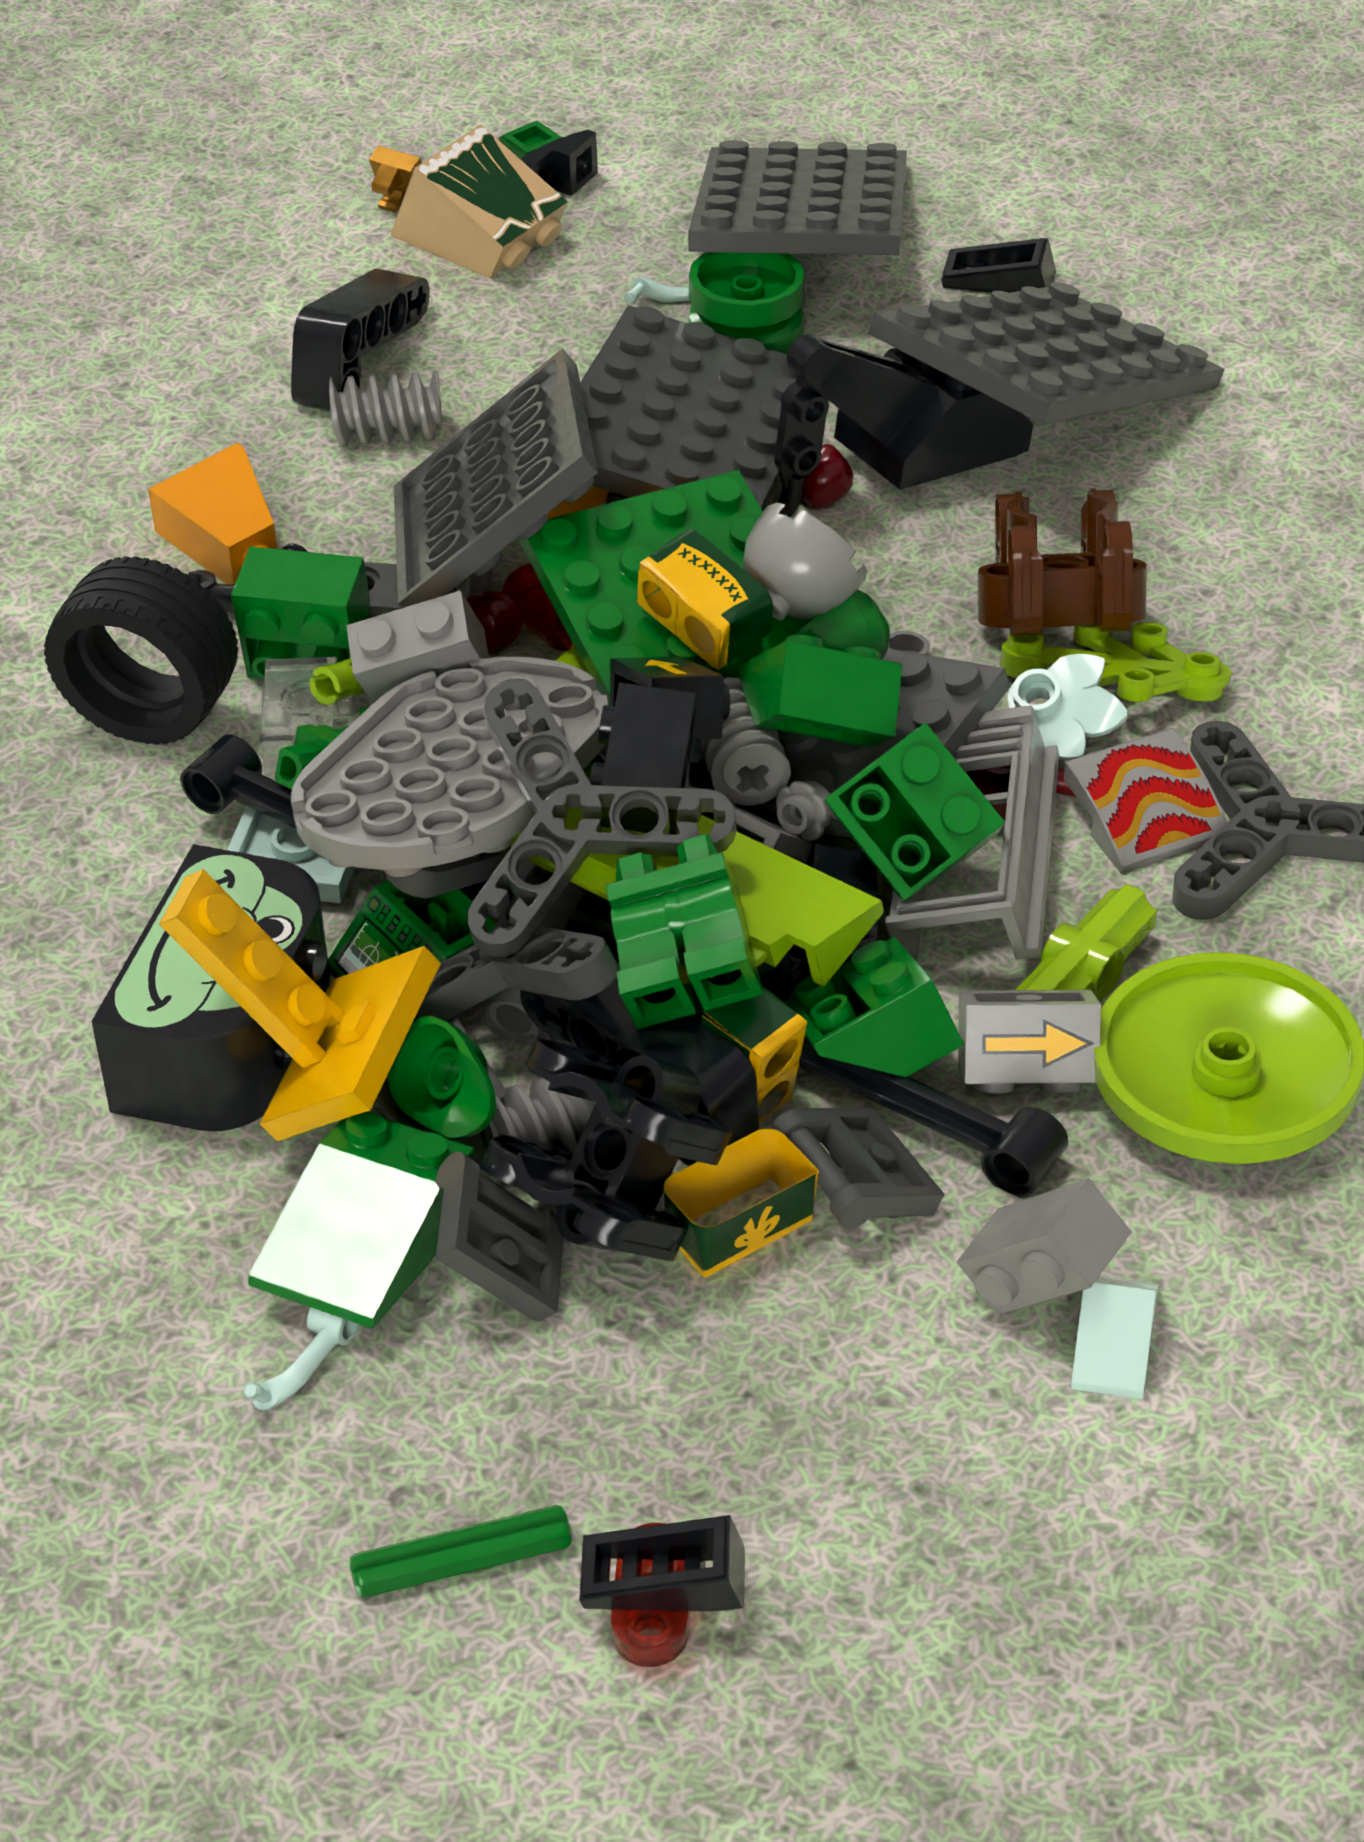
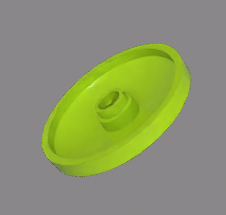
M1228 952L1196 953L1178 956L1148 966L1125 980L1105 1001L1101 1009L1100 1047H1094L1095 1081L1101 1095L1116 1116L1137 1134L1162 1148L1190 1158L1230 1164L1262 1163L1279 1160L1308 1150L1326 1140L1346 1122L1357 1104L1362 1088L1364 1040L1355 1018L1346 1005L1326 986L1311 976L1283 963L1263 957Z

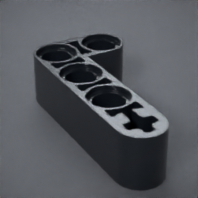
M376 268L304 306L296 318L293 331L291 396L293 401L298 405L331 412L330 377L338 392H343L347 376L354 377L359 389L361 357L417 325L426 313L430 297V287L427 279Z
M617 978L601 992L582 1000H567L520 990V1000L527 1016L538 1028L562 1044L595 1052L622 1065L632 1057L644 1055L690 1068L697 1075L701 1084V1100L697 1112L722 1123L733 1132L727 1146L759 1130L756 1076L749 1059L734 1044L689 1016L637 1029L619 994ZM653 994L643 996V999L650 1003L664 1002ZM679 1157L681 1162H683L687 1166H690L697 1162L694 1160Z

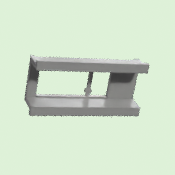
M1032 705L986 712L978 722L979 728L976 731H971L967 736L968 742L965 745L959 746L956 750L957 756L955 760L965 772L1011 765L1008 792L984 795L991 805L1007 803L998 891L925 900V888L905 902H902L893 890L890 915L886 916L885 925L890 938L895 937L916 961L921 928L998 918L1003 920L1016 960L1041 957L1059 751L1057 745L1044 746Z

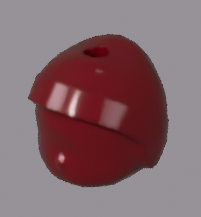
M831 444L822 445L821 461L805 481L803 499L812 509H822L833 505L843 496L847 495L853 486L854 474L848 461Z
M485 591L472 594L466 598L485 630L488 655L500 652L517 639L522 627V613L518 604L509 595L503 592Z

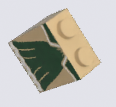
M480 124L414 168L390 235L492 278L506 267L511 271L515 270L524 262L531 249L538 244L545 248L558 237L563 228L560 220L568 201Z

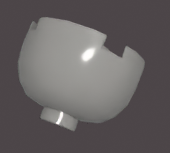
M774 503L767 506L746 539L743 568L769 592L773 601V618L784 620L788 615L794 619L808 621L815 615L827 613L840 606L853 595L865 581L867 569L865 564H863L856 571L849 562L856 551L831 527L802 510H799L794 519L779 514L785 504Z

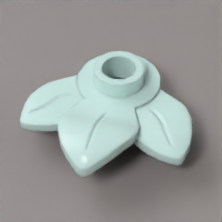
M1071 654L1058 659L1048 670L1031 669L1025 671L1017 677L1008 693L1009 708L1033 706L1044 746L1057 745L1059 759L1068 761L1084 756L1086 737L1095 738L1109 734L1128 718V710L1123 703L1105 689L1097 686L1104 672L1105 660L1095 655ZM1037 698H1043L1048 700L1042 704H1029L1031 701Z

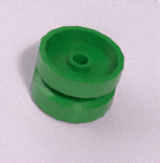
M702 253L691 264L689 272V300L691 302L689 323L698 322L708 325L714 332L735 339H753L762 343L767 349L787 355L791 345L799 337L803 336V310L801 307L804 296L805 271L799 261L788 253Z

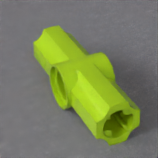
M1125 883L1118 890L1110 889L1076 926L1062 923L1054 930L1044 947L1040 964L1016 990H1092L1096 998L1102 1001L1120 979L1125 959L1156 927L1157 910L1149 903L1145 892Z

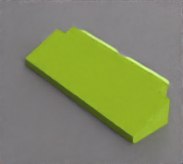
M592 762L583 769L589 782L593 766ZM569 808L567 818L563 819L565 829H578L579 821L584 819L580 808ZM701 815L699 822L696 823L699 834H711L713 824H716L715 821ZM602 827V832L610 833L611 828ZM626 830V831L629 832L630 834H635V835L647 834V833H643V832H635V831H628V830ZM521 831L516 836L512 837L513 841L511 847L523 831ZM737 831L733 843L723 852L739 889L741 906L756 966L766 962L776 967L795 944L806 950L813 982L825 986L884 913L882 900ZM590 853L570 882L608 900L606 884L616 882L617 860L629 855ZM652 855L657 870L680 864L678 856ZM539 856L526 859L552 873L555 871L554 864L547 858Z

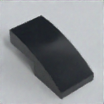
M584 130L559 138L532 151L520 160L555 191L572 196L598 173L596 132Z

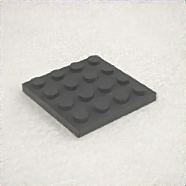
M888 649L882 660L902 663L895 737L867 748L777 730L779 741L783 745L785 756L790 764L791 775L787 786L790 787L795 781H814L825 787L831 794L925 722L955 758L957 756L956 750L959 746L965 745L968 742L967 736L969 733L979 728V720L986 712L992 711L1009 690L1010 684L1005 668ZM702 757L689 773V779L707 789L715 790L710 774L707 771L705 760ZM777 797L763 804L752 806L740 805L771 822L779 823L776 807ZM832 814L829 825L824 828V833L853 839L834 814Z

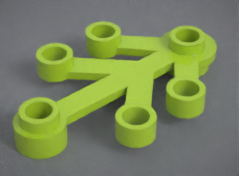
M1140 622L1133 625L1131 648L1109 636V632H1099L1097 625L1074 626L1073 641L1078 645L1090 647L1096 652L1046 646L1042 635L1011 636L1009 634L1008 641L1002 644L1000 668H1005L1008 676L1017 678L1025 671L1031 669L1047 670V664H1054L1058 659L1067 655L1089 654L1104 658L1105 666L1097 686L1102 687L1118 683L1117 695L1124 700L1132 702L1148 701L1155 695L1176 691L1178 695L1189 700L1214 701L1222 697L1224 687L1230 684L1232 673L1231 669L1221 663V659L1212 653L1192 652L1186 654L1167 643V627L1155 622ZM1142 654L1151 655L1156 659H1149Z

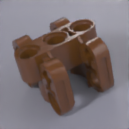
M1090 488L1087 494V501L1081 508V553L1064 554L1039 553L1037 549V515L1029 513V497H1023L1021 491H1016L1015 494L996 495L995 563L984 565L978 569V622L980 624L994 628H1009L1011 636L1041 635L1043 627L1097 625L1099 632L1130 631L1132 622L1146 617L1147 564L1144 561L1133 559L1131 525L1129 521H1118V502L1115 501L1112 489L1096 490V488Z

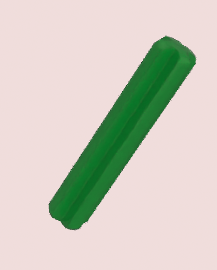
M553 1505L355 1553L350 1557L351 1577L358 1596L366 1598L566 1549L571 1545V1529L563 1507Z

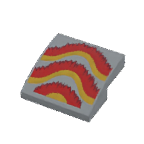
M1174 727L1065 761L1064 781L1093 818L1091 837L1120 874L1201 848L1227 824L1221 806L1205 774Z

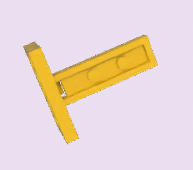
M204 869L185 876L159 923L293 1058L260 1122V1125L276 1141L371 1110L441 964L425 946L333 979L325 993Z

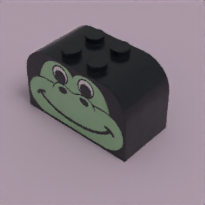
M193 844L91 1022L110 1113L201 1131H224L245 1126L264 1116L293 1058L159 925L185 876L204 869L325 993L331 984L319 889L310 874L299 866L287 861Z

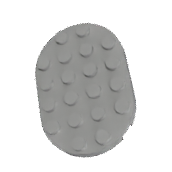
M494 657L468 661L469 668L447 671L437 679L433 670L411 678L376 700L301 771L291 792V805L298 835L311 850L327 858L329 863L335 867L353 866L384 870L386 874L393 877L409 876L425 867L455 862L482 852L494 853L502 851L512 844V837L523 831L535 814L490 734L484 706L486 697L491 689L500 682L511 679L524 680L534 685L542 695L582 769L597 756L605 745L599 744L598 738L602 709L604 705L608 706L607 695H602L597 690L596 680L589 673L566 663L533 657ZM515 703L506 705L504 707L505 716H511L514 719L523 740L531 734L527 725L525 709L519 710ZM541 752L529 759L525 770L529 775L537 779H547L560 771L563 762L553 753Z

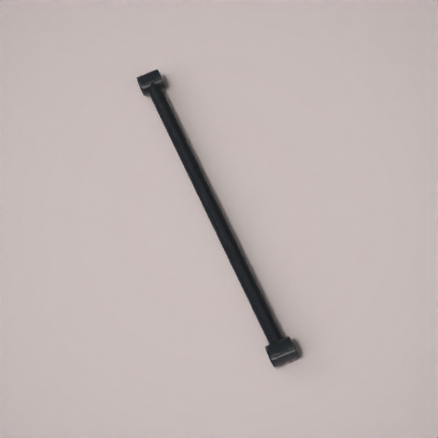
M231 734L222 736L181 773L180 782L184 793L197 808L206 813L219 814L236 800L296 828L291 805L292 790L262 775V764L259 756L245 740ZM487 881L460 890L473 901ZM508 890L511 901L514 897V894L511 892V890ZM573 919L569 921L565 928L566 931L602 937L619 964L615 939ZM804 1037L799 1067L983 1153L981 1166L987 1179L995 1187L1017 1197H1027L1032 1194L1068 1147V1135L1065 1128L1053 1115L1043 1109L1023 1107L1007 1123L909 1076L902 1077L819 1056Z

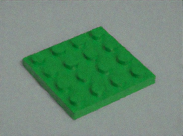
M739 470L549 518L534 535L525 540L520 538V544L588 673L595 678L597 690L602 695H607L608 706H610L611 659L682 657L724 675V678H738L741 664L762 654L764 649L773 648L786 641L788 636L795 635L810 621L794 619L788 615L784 620H777L772 617L771 631L767 636L720 670H717L637 604L640 562L690 529L697 531L744 569L743 557L746 539L763 511Z

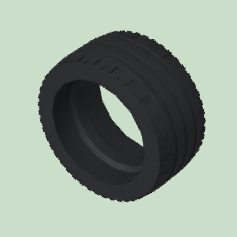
M117 557L113 560L109 559L105 563L102 562L93 568L76 585L58 610L45 638V663L48 666L47 670L51 675L52 682L56 684L55 687L61 692L62 697L68 701L71 707L76 709V712L84 716L87 721L92 722L96 727H100L105 732L126 740L159 745L160 743L168 744L169 742H176L178 739L181 740L191 734L208 716L227 687L238 659L239 647H237L236 631L232 627L233 624L229 620L227 612L216 601L214 595H211L208 592L209 590L201 586L196 579H192L188 574H184L169 564H163L157 560H149V558ZM105 626L120 627L145 638L165 654L179 673V676L161 674L140 665L118 647L105 629Z

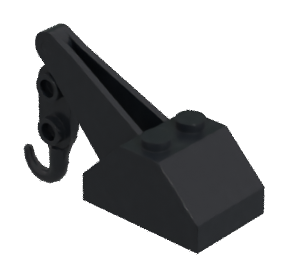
M807 334L799 337L788 351L787 364L797 374L796 382L786 388L782 395L777 440L774 450V462L782 483L781 496L778 503L785 504L779 514L792 517L801 503L808 475L817 468L821 461L829 401L838 408L834 438L899 490L999 462L1029 451L1033 424L1023 413L897 348L889 349L884 356H880Z

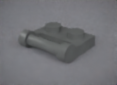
M795 1108L783 1112L771 1125L770 1129L782 1132L819 1170L817 1184L831 1200L829 1205L830 1212L844 1228H856L864 1224L868 1219L876 1217L933 1216L945 1195L874 1108ZM819 1142H821L825 1146V1148L829 1151L830 1155ZM840 1168H842L846 1172V1174L850 1177L854 1184H852V1182L848 1179V1177L843 1173V1171Z
M457 1151L449 1155L441 1164L436 1175V1185L439 1189L443 1190L436 1260L534 1321H542L557 1313L564 1236L561 1234L557 1224V1214L546 1207L535 1209L480 1173L479 1164L464 1153Z

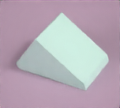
M1099 1276L1091 1288L1083 1290L1071 1389L1143 1400L1159 1284Z

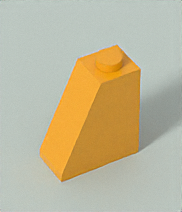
M239 443L148 488L155 532L206 570L215 574L225 584L231 585L236 583L250 546L277 549L273 519L246 451Z

